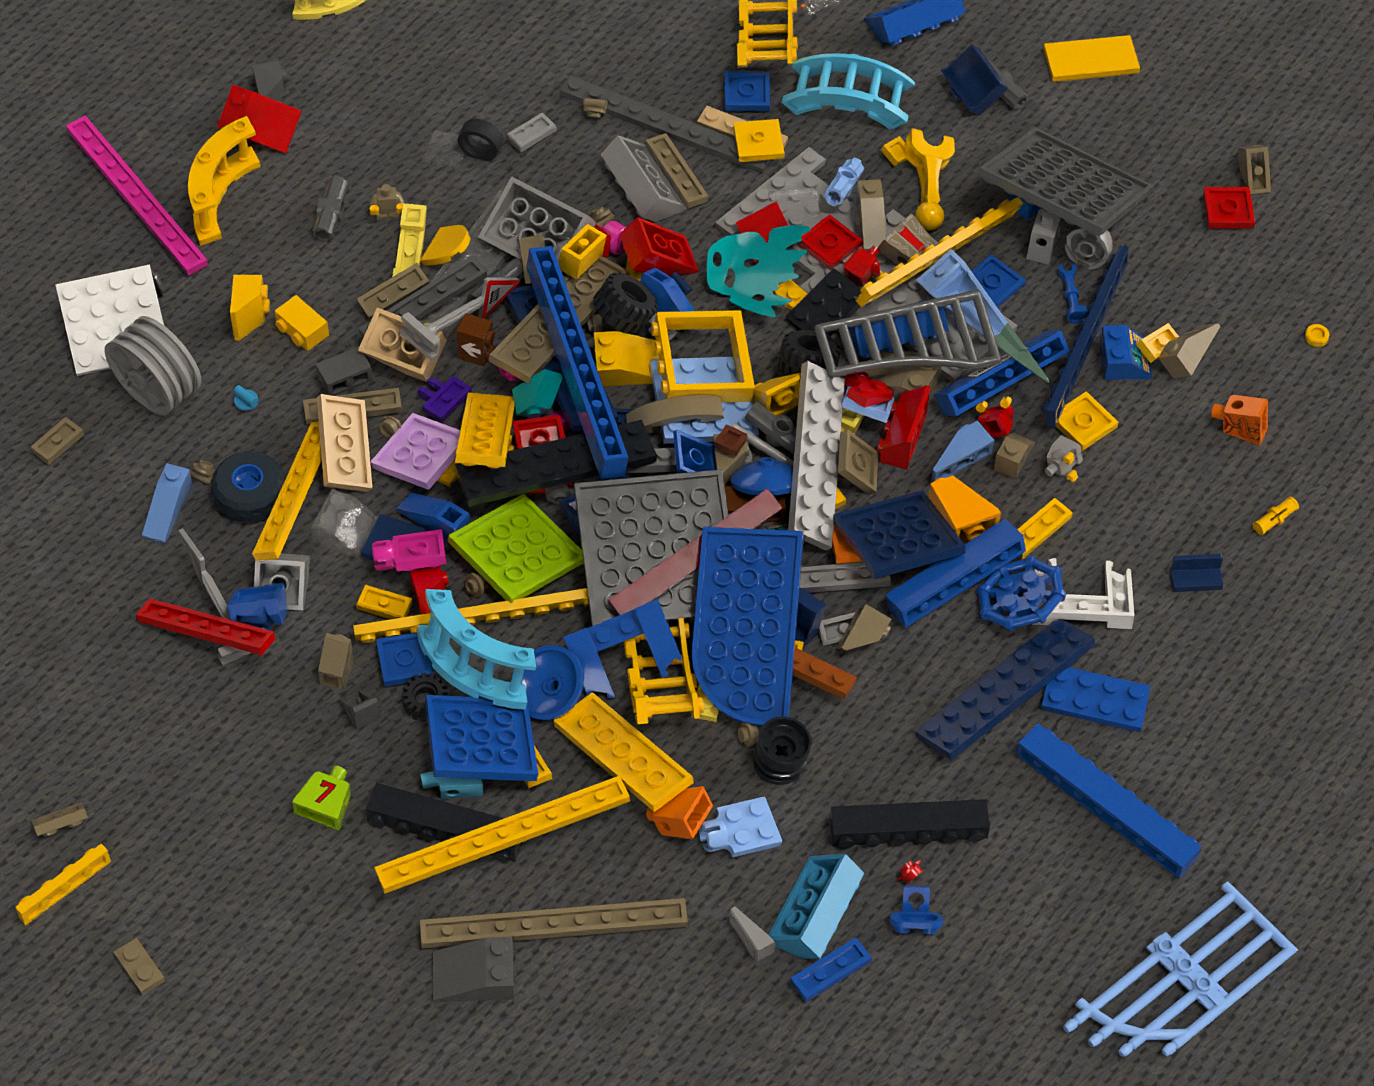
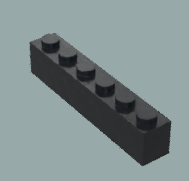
M376 783L366 807L367 821H370L374 826H388L402 834L413 833L427 841L438 840L443 842L505 819L380 783ZM523 842L489 855L494 856L495 859L501 862H508V860L516 862Z
M987 799L831 807L830 811L832 846H839L841 848H850L854 845L875 847L886 843L900 846L906 842L929 844L932 841H943L945 843H954L958 840L967 839L972 842H979L988 838L990 830Z

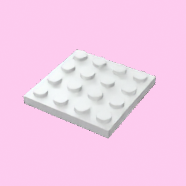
M150 265L56 284L77 376L110 369L105 357V345L114 340L119 333L124 332L125 328L138 317L147 316L164 325Z

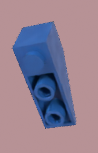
M657 268L643 273L640 282L653 293L657 300L658 312L695 311L672 277ZM684 329V330L691 332V331H693V330H695V329Z
M411 493L396 508V511L429 531L442 529L443 540L446 542L448 541V535L470 524L469 513L452 502Z

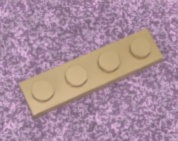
M706 106L697 120V124L735 139L734 122H745L746 120ZM781 134L784 148L788 142V136Z

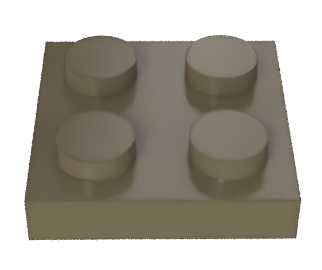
M848 429L840 432L838 473L865 493H875L877 490L878 452Z

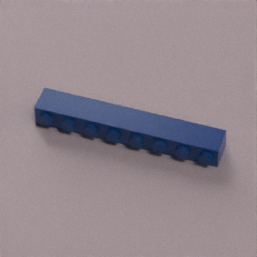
M1037 724L1018 743L1016 753L1018 757L1178 879L1198 859L1201 846L1193 837L1185 835L1172 821L1164 819L1152 806L1140 801L1131 790L1123 788L1111 775L1099 770L1090 759L1082 757L1070 744L1058 739L1050 729Z

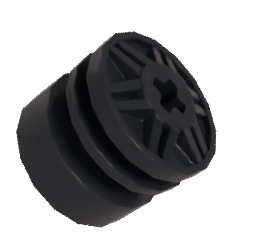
M783 716L775 717L762 726L752 756L754 769L761 778L769 783L782 785L789 784L800 777L804 771L812 745L810 732L805 725L794 718Z

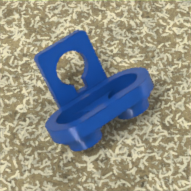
M929 886L903 887L902 911L894 912L890 915V924L895 928L896 932L909 933L911 929H921V932L925 934H935L937 929L942 927L943 917L940 914L929 912ZM915 892L921 893L924 897L918 909H913V905L908 900L909 896Z

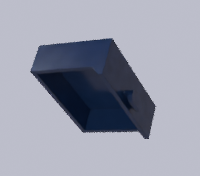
M972 44L950 66L941 70L953 87L950 91L956 99L961 98L968 109L977 115H981L1008 89L982 51Z
M799 588L795 640L804 642L803 647H805L817 636L826 604L802 588Z

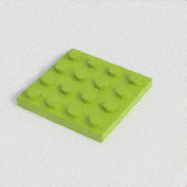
M525 494L516 497L448 535L447 542L510 603H513L516 599L525 598L583 564L582 550Z

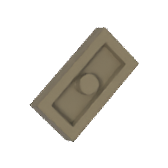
M65 417L31 446L32 453L50 465L84 436L83 429Z
M82 802L31 821L37 836H50L56 833L58 828L77 826L83 822V819L88 817Z
M137 938L114 951V956L141 995L146 994L165 982L164 976Z

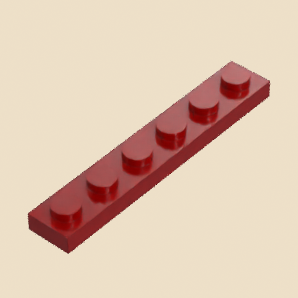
M149 599L136 613L138 622L258 655H263L276 639L274 632L154 599Z

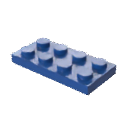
M1068 667L1046 684L1041 710L1141 733L1151 686Z

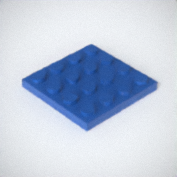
M426 695L425 707L434 777L537 781L538 768L528 701L526 710L497 706L493 704V700L484 697L477 699L463 696Z

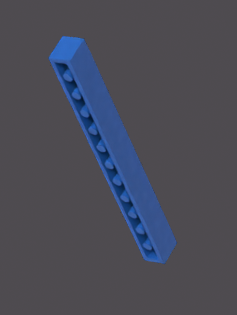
M553 247L529 248L526 269L600 479L624 477L628 455Z

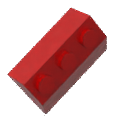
M926 385L903 392L900 395L899 401H894L890 414L893 415L892 421L887 420L884 434L887 435L885 439H880L877 452L881 453V463L908 470L927 416L931 386Z

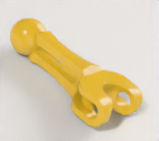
M912 128L906 138L905 156L917 168L920 179L921 203L916 209L915 218L926 231H932L939 228L944 221V211L938 204L940 202L938 178L939 171L945 168L955 152L954 138L944 136L938 146H932L924 140L921 130Z

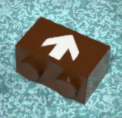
M465 313L456 331L458 359L485 367L489 355L496 348V346H493L495 332L492 329V321Z

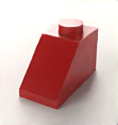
M440 565L434 568L424 567L410 571L412 588L421 615L430 613L425 590H445V586L449 585L446 571H441Z

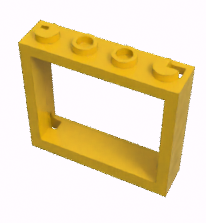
M741 310L657 312L655 322L651 323V334L656 338L654 353L659 356L657 372L658 375H662L660 390L665 393V399L684 395L706 394L720 396L722 403L751 402L755 385ZM729 329L738 383L676 384L667 330Z

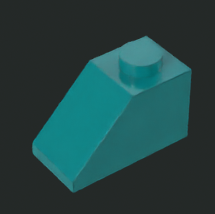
M544 369L534 375L529 384L523 382L513 388L516 414L527 419L540 418L542 414L549 411L563 379L562 374Z

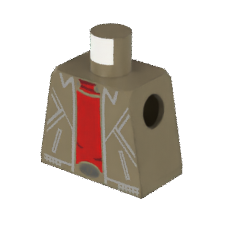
M911 213L882 241L878 249L880 253L897 265L900 263L905 265L913 255L917 253L922 255V252L932 245L934 241Z

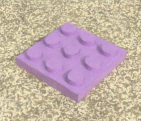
M412 413L403 423L401 429L399 428L370 461L371 466L375 470L429 490L456 459L460 430Z

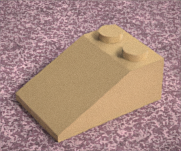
M376 308L358 351L406 375L427 382L447 341L441 331L437 332L436 336L441 340L439 355L431 361L399 334V329L405 327L401 316Z

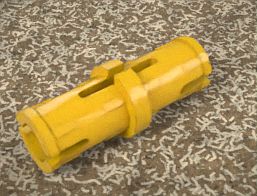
M1288 497L1278 506L1268 509L1267 514L1255 521L1252 525L1254 530L1259 535H1264L1265 532L1275 525H1281L1286 517L1298 510L1299 504L1293 497Z

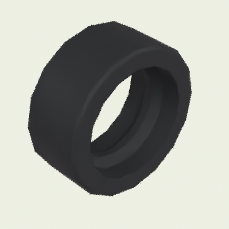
M475 118L464 123L457 141L461 150L469 157L488 161L497 156L503 143V136L500 130L492 123ZM471 135L481 137L489 144L478 142Z

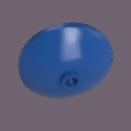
M763 457L737 469L731 475V486L737 491L751 495H759L767 488L772 495L791 493L793 467L771 457Z
M546 645L534 650L536 670H524L521 684H525L530 717L544 721L557 719L569 712L577 703L584 683L583 669L578 658L564 647Z

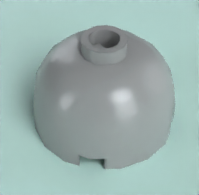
M1079 226L1071 230L1065 244L1066 253L1071 261L1076 264L1078 260L1090 265L1088 267L1090 270L1101 267L1108 260L1113 249L1112 237L1108 230L1100 236L1088 234L1085 229ZM1084 257H1093L1089 260L1084 259Z

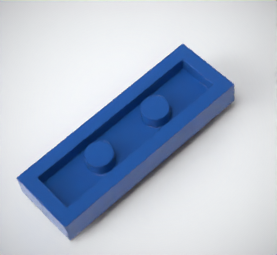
M854 938L791 977L790 983L806 1003L869 964L872 957L858 939Z

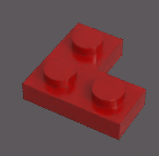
M865 371L843 376L845 379L844 384L851 387L846 397L864 408L892 400L894 391L887 388L884 382L869 377Z

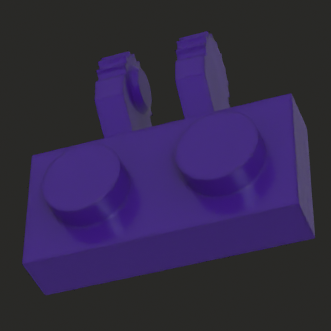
M452 376L445 384L434 377H430L427 380V384L436 393L422 386L417 390V394L427 401L422 406L423 412L440 423L467 398L468 392L472 393V387L455 376Z

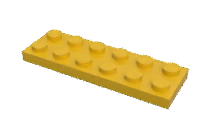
M468 392L455 463H461L465 466H474L475 464L486 465L489 468L505 467L515 410L513 396Z
M593 692L575 704L565 715L553 720L555 728L611 776H620L625 788L653 812H656L694 783L691 774Z

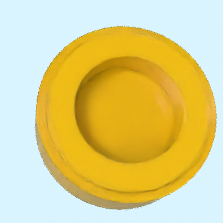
M1313 324L1307 328L1305 340L1309 345L1322 347L1328 342L1329 331L1326 327L1320 324Z

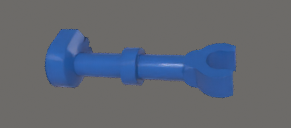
M1061 264L1059 265L1058 275L1065 282V298L1069 301L1070 306L1066 312L1067 320L1072 324L1082 323L1083 318L1088 317V308L1086 305L1079 306L1078 304L1079 292L1074 284L1076 266L1071 264V270L1065 271Z

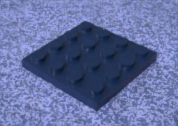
M923 490L833 514L834 524L874 579L965 554V544Z

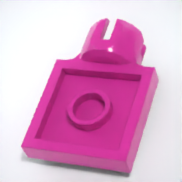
M442 529L393 536L392 541L383 540L372 543L375 569L382 571L396 567L397 571H412L417 568H434L446 564Z

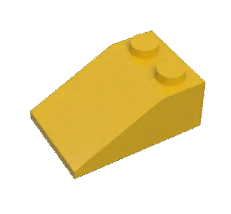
M619 331L594 332L595 366L603 387L653 384L649 364L651 359H659V356L654 353V342L656 340Z

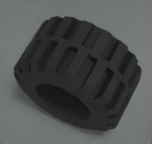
M620 272L610 274L593 297V305L600 314V317L615 329L627 334L640 333L658 309L656 298L643 283L628 274Z
M791 331L783 337L778 367L784 376L801 373L802 364L807 361L826 369L815 331ZM826 335L835 366L838 367L841 347L836 340Z

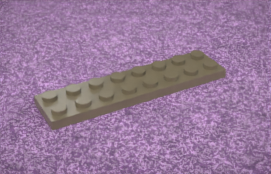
M602 256L577 280L568 274L564 276L581 327L596 312L593 305V297L608 276L615 272L626 275L629 273L628 270ZM539 303L489 355V362L528 384L531 378L539 373L556 355Z

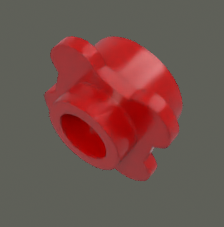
M921 860L915 864L909 861L899 870L902 875L897 880L903 879L906 884L910 883L923 871L918 865L921 863Z

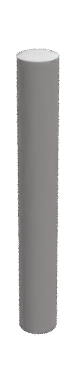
M734 422L731 427L747 433L748 443L766 455L790 466L794 464L792 459Z

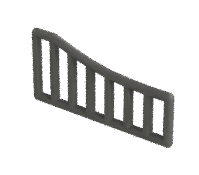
M979 290L817 324L814 328L828 376L831 378L898 366L928 365L976 370L1002 362ZM973 300L991 357L977 358L960 303ZM951 305L968 360L953 358L938 310L939 307ZM929 310L943 357L929 356L916 312ZM907 316L919 356L904 355L894 323V317ZM884 320L895 357L881 358L871 322ZM862 326L872 358L871 361L858 362L848 327ZM839 330L849 365L835 366L825 332Z

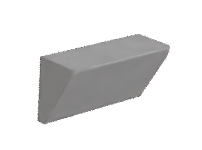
M856 612L821 620L818 634L823 646L840 642Z

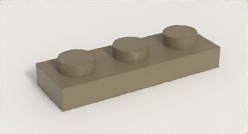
M415 263L357 298V301L369 320H372L376 308L387 311L430 282L418 263Z

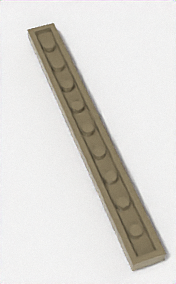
M685 898L420 920L422 949L456 946L492 937H512V941L688 926Z

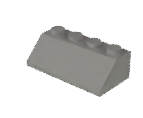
M617 135L600 154L606 162V168L616 177V183L626 192V198L636 207V213L640 218L657 222L687 210V207L645 144Z

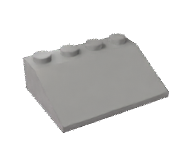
M511 176L478 238L522 260L519 239L542 234L545 247H553L559 263L561 248L587 224L594 227L596 222L579 210Z

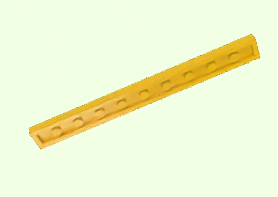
M1019 197L1011 201L1006 199L997 207L998 209L991 208L982 216V219L976 217L968 224L967 228L961 226L953 233L952 237L946 235L937 243V246L932 244L922 252V255L918 253L913 255L907 261V264H898L891 271L892 273H883L876 279L874 284L871 281L860 289L862 293L856 299V302L861 308L936 263L950 249L956 251L1007 220L1024 203Z
M587 588L516 599L513 603L503 601L459 608L458 610L473 626L476 624L475 621L485 620L486 623H494L500 621V617L510 616V619H519L524 617L525 613L535 612V615H544L549 613L550 609L559 608L560 611H568L574 609L575 605L584 604V607H589ZM431 613L353 625L355 641L361 640V643H370L375 641L376 637H392L407 632L416 633L418 625H429Z
M620 776L376 866L374 867L375 873L384 894L630 802V796Z

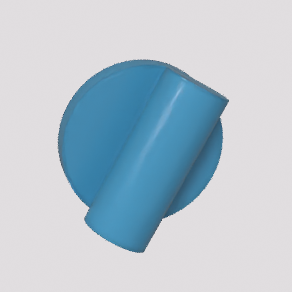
M240 385L235 387L234 403L239 410L250 411L258 405V396L254 391L245 390Z

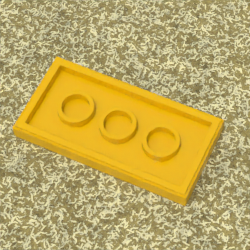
M1130 35L1044 44L1043 49L1052 82L1138 74L1140 71Z

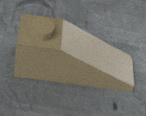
M881 179L858 181L856 200L863 249L869 251L872 246L878 248L886 238L884 197Z
M1218 323L1199 326L1169 341L1164 346L1159 359L1173 378L1192 376L1220 328Z

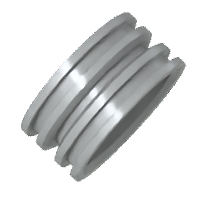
M147 316L138 317L125 328L124 332L119 333L114 340L105 345L106 360L117 380L135 400L155 414H169L173 408L182 402V399H186L201 385L200 371L189 351L168 328L155 319Z

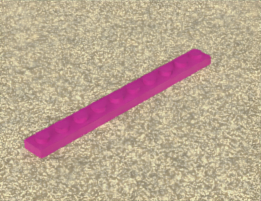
M86 115L66 125L70 136L188 276L208 266L205 256Z

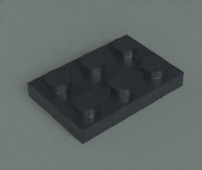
M833 268L785 316L786 320L798 330L815 331L814 328L817 324L849 318L860 307L856 299L862 292L858 286ZM836 330L825 333L831 336Z

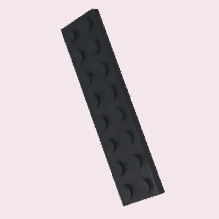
M642 420L617 425L628 455L626 469L657 461L656 451ZM585 433L508 451L505 467L489 468L486 465L475 464L474 466H465L461 463L455 464V472L468 506L599 475Z

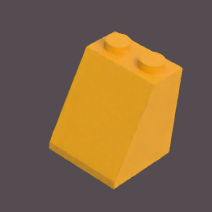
M953 475L946 478H938L930 483L928 498L964 544L999 523L1000 510Z

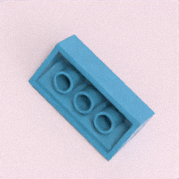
M846 854L819 855L808 858L768 934L775 941V947L802 959H820L825 953L826 946L833 933L837 930V925L847 910L848 904L854 892L858 889L864 872Z

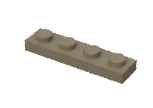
M665 133L647 139L646 148L687 209L708 202V194L668 135Z
M399 387L337 395L339 397L365 400L366 417L402 412ZM317 398L303 400L306 425L319 421Z

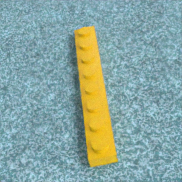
M319 421L311 422L252 553L256 561L278 559L322 461Z

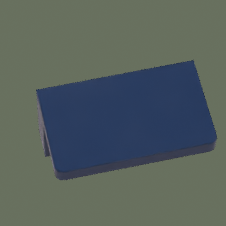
M1222 554L1174 556L1169 571L1173 592L1222 590L1223 580L1220 570L1223 561Z

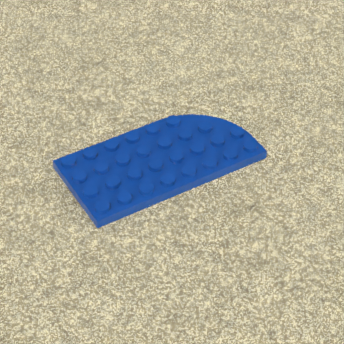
M703 527L692 644L693 668L698 683L708 700L720 712L737 722L750 723L751 725L762 727L767 721L775 717H789L803 531Z

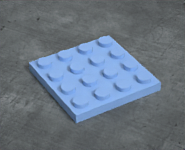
M734 357L672 359L676 384L738 383ZM651 359L649 366L655 399L658 401L665 399V393L660 390L662 375H658L657 362L659 359ZM753 401L722 403L724 419L700 423V419L697 418L661 425L663 443H674L673 431L676 429L706 442H713V434H720L726 424L732 426L734 422L759 437L758 428L744 418L753 406Z

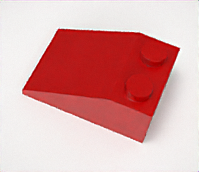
M232 85L217 127L222 129L226 125L247 116L256 132V135L247 138V140L286 153L302 111L248 89Z
M639 217L619 234L623 243V249L626 251L629 259V265L635 272L644 273L653 268H657L667 275H672L675 272L678 274H694L699 272L685 235Z
M560 415L512 421L516 449L565 438ZM573 482L568 483L569 487H573ZM545 488L524 494L529 495L545 492Z

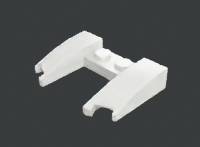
M1056 558L1049 559L1048 564L1057 566ZM1105 561L1106 596L1066 594L1065 600L1054 608L1046 618V622L1043 624L1038 622L1032 625H1049L1053 621L1064 619L1107 621V628L1132 629L1134 604L1131 569H1127L1126 574L1121 575L1111 571L1113 562ZM1035 569L1038 576L1042 577L1045 574ZM1052 584L1046 586L1047 591L1053 590ZM1043 601L1039 605L1040 609L1045 605Z

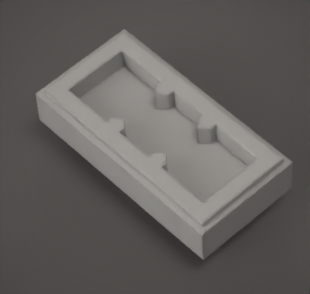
M540 113L507 133V140L518 151L523 152L556 132V125L546 115Z

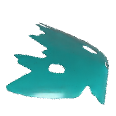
M803 225L773 228L769 233V241L767 243L757 232L729 235L718 240L709 248L707 253V283L710 289L730 296L729 301L741 308L768 317H776L771 306L786 305L792 302V300L774 295L772 291L779 289V283L799 278V275L794 273L792 264L799 261L807 253V250H786V248L791 244L801 242V235L809 232L811 228ZM716 252H719L722 257L721 265L718 267L713 263V255ZM746 259L759 260L755 266H744ZM729 268L735 273V282L732 288L727 287L724 283ZM756 294L765 296L763 301H757L752 298Z

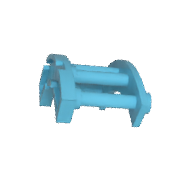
M831 53L805 57L797 60V62H793V66H790L799 74L796 91L784 95L782 103L795 115L822 109V106H834L835 109L854 112L855 109L864 111L868 113L867 117L878 121L889 130L895 129L908 121V115L899 108L902 91L915 86V82L905 73L885 63L857 54ZM831 72L847 73L844 88L828 87ZM821 74L819 86L806 89L808 78ZM856 74L872 78L869 93L853 90ZM880 82L893 89L891 103L878 97Z
M426 589L425 596L431 615L429 625H418L417 636L422 652L433 662L432 667L451 685L478 699L481 696L493 700V704L497 706L526 710L525 684H521L524 670H536L534 648L513 646L485 635L462 616L454 603L451 590ZM450 638L461 646L459 656L450 646ZM470 653L486 659L483 673L468 665ZM496 663L514 668L511 682L493 678Z

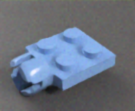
M765 796L718 807L715 811L717 818L704 821L699 828L701 842L707 840V844H703L706 851L713 852L726 849L731 853L732 858L774 848L782 844L781 836Z

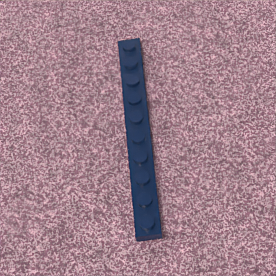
M1120 245L1116 254L1113 253L1111 255L1109 270L1105 269L1102 278L1103 284L1102 286L1098 285L1096 289L1095 302L1091 301L1088 308V317L1083 318L1081 324V333L1075 336L1074 349L1067 354V365L1060 370L1058 385L1054 384L1052 388L1051 401L1045 403L1043 415H1046V426L1056 428L1127 267L1129 247Z

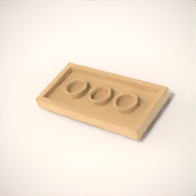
M320 394L317 397L324 486L369 492L372 489L365 400Z

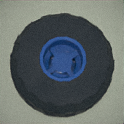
M258 451L235 453L223 460L213 473L212 493L215 503L220 512L231 520L241 523L262 521L269 517L285 482V476L280 464L271 456Z

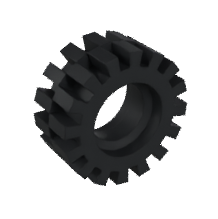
M421 673V678L416 674L413 676V681L409 678L406 681L407 686H403L404 710L406 709V713L409 716L412 714V719L414 720L420 717L421 722H425L427 717L425 703H420L416 700V696L420 692L429 691L434 695L448 696L446 683H442V678L439 676L435 680V674L430 673L429 677H426V673Z

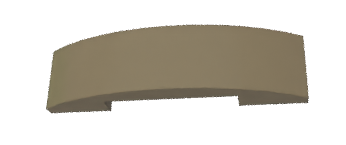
M697 394L666 398L643 405L627 413L626 418L627 423L642 420L647 433H652L653 427L697 418L700 419V423L724 419L720 396Z

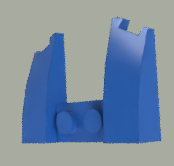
M658 599L564 637L568 650L581 663L584 674L583 686L587 696L592 692L607 693L608 699L615 698L598 652L641 634L646 636L662 678L667 677L669 674L665 669L675 658L679 661L682 660Z

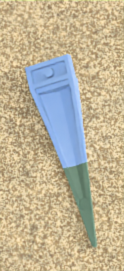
M952 249L917 279V282L933 299L979 290L997 346L1043 381L1049 383L1045 373L969 267ZM973 300L960 303L966 323L984 336ZM951 305L944 306L947 310L953 313Z

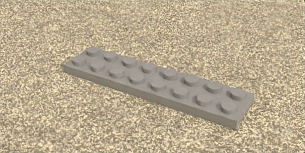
M807 361L801 367L788 531H803L804 541L826 551L832 548L833 514H835L845 379L840 376L831 378L828 376L826 369Z

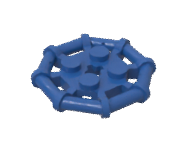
M1028 556L1026 559L1007 563L993 572L983 584L977 587L976 593L979 595L981 607L980 617L985 621L989 620L1005 627L1007 631H1014L1015 628L1038 622L1043 624L1054 608L1066 598V592L1063 590L1061 579L1062 570L1059 566H1052L1036 559L1035 556ZM1025 569V572H1021V573H1017V574H1013V575H1010V574H1009V573H1012V572H1016V571H1020V570ZM1035 569L1045 574L1040 577L1035 572ZM998 582L999 586L997 588H993L995 584ZM1052 584L1053 590L1047 591L1046 586ZM1025 592V593L1023 594L1024 596H1022V597H1019V596H1018L1019 593ZM989 599H997V603L990 606ZM1043 601L1045 605L1040 609L1039 605ZM1005 611H1006V612H1008L1010 615L1007 616V617H1005V616L1000 615V614H1001V613H1004V614H1005Z

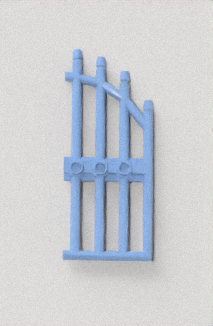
M1227 881L1221 887L1226 893L1223 897L1173 937L1165 932L1153 940L1146 948L1151 954L1091 1003L1081 998L1075 1004L1081 1011L1074 1015L1073 1019H1069L1063 1028L1069 1033L1076 1029L1077 1025H1081L1091 1017L1103 1025L1097 1031L1098 1033L1093 1034L1089 1038L1088 1044L1091 1047L1097 1046L1102 1040L1116 1032L1132 1037L1128 1043L1122 1045L1118 1050L1122 1057L1129 1055L1133 1049L1139 1047L1146 1040H1171V1043L1166 1044L1161 1050L1163 1055L1167 1057L1290 958L1298 949ZM1234 901L1244 913L1190 956L1180 944ZM1253 920L1263 932L1209 975L1198 963ZM1272 938L1282 950L1228 994L1217 982ZM1160 962L1170 972L1113 1019L1099 1011V1009L1156 963ZM1177 980L1189 991L1145 1028L1142 1029L1124 1024ZM1196 999L1208 1010L1186 1029H1161Z

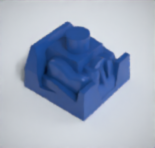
M278 583L236 589L227 604L231 620L248 623L251 626L270 631V625L274 624V622L282 625L287 615L285 584Z

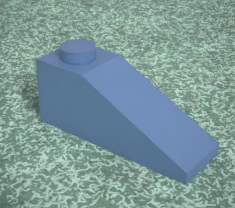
M978 421L970 425L966 424L959 429L933 468L931 483L938 478L952 476L992 454L995 440Z
M166 463L156 485L142 533L143 538L166 543L193 485L190 469Z

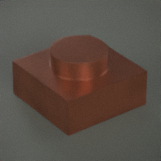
M726 424L714 441V447L736 457L748 440V434Z

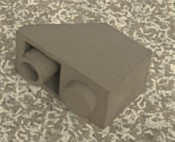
M326 633L318 669L320 684L344 690L354 667L351 639L341 634L333 635Z

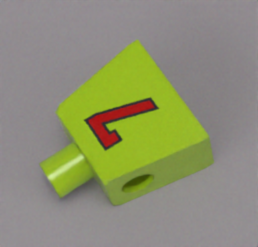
M334 766L329 775L319 771L315 772L292 801L294 814L339 831L351 796L350 784L344 781L347 771L340 766Z

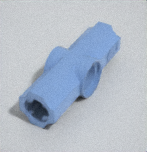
M855 157L850 160L847 159L844 165L838 169L835 178L824 194L828 204L834 207L838 204L842 205L846 197L850 196L854 185L864 171L861 160Z

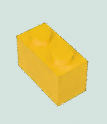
M587 224L561 248L558 263L561 271L577 280L603 255L607 235Z
M297 295L275 310V324L282 333L286 332L290 335L292 341L298 347L302 346L309 351L329 336L328 322Z

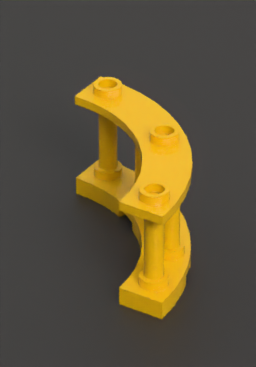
M739 0V24L744 26V30H739V43H737L738 68H748L749 63H753V61L787 60L788 66H793V62H797L798 43L797 37H793V13H797V0L771 3H753V1ZM788 11V24L753 25V23H749V15L753 14V12ZM788 33V40L753 41V39H749L754 34ZM764 49H787V50H773V51H753V50H764Z
M247 116L226 125L216 132L201 147L192 163L188 179V193L193 209L194 228L200 246L222 238L217 223V208L227 191V187L234 180L237 181L246 173L260 167V161L252 146L248 147L247 138L256 135ZM238 144L239 151L227 158L226 153Z
M684 618L677 620V627H669L673 637H679L680 655L682 658L681 661L675 658L670 665L682 664L684 676L645 680V677L640 678L639 670H643L644 667L657 666L654 656L642 658V655H637L636 643H640V640H647L646 636L641 634L624 641L625 657L631 658L632 668L627 669L633 712L637 714L635 715L637 724L648 723V718H652V715L691 711L693 718L698 719L700 718L699 713H703L702 697L698 698L695 688H697L696 675L691 673L686 643V638H690L689 624L684 623ZM683 686L686 687L687 693L658 697L644 695L646 690Z

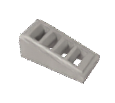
M731 908L729 923L753 959L758 962L773 954L775 951V941L738 908Z

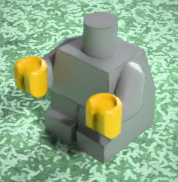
M1061 435L1052 444L1047 454L1048 467L1044 471L1048 476L1056 473L1066 476L1068 480L1074 482L1078 476L1077 471L1072 470V467L1076 464L1079 465L1083 461L1081 446Z

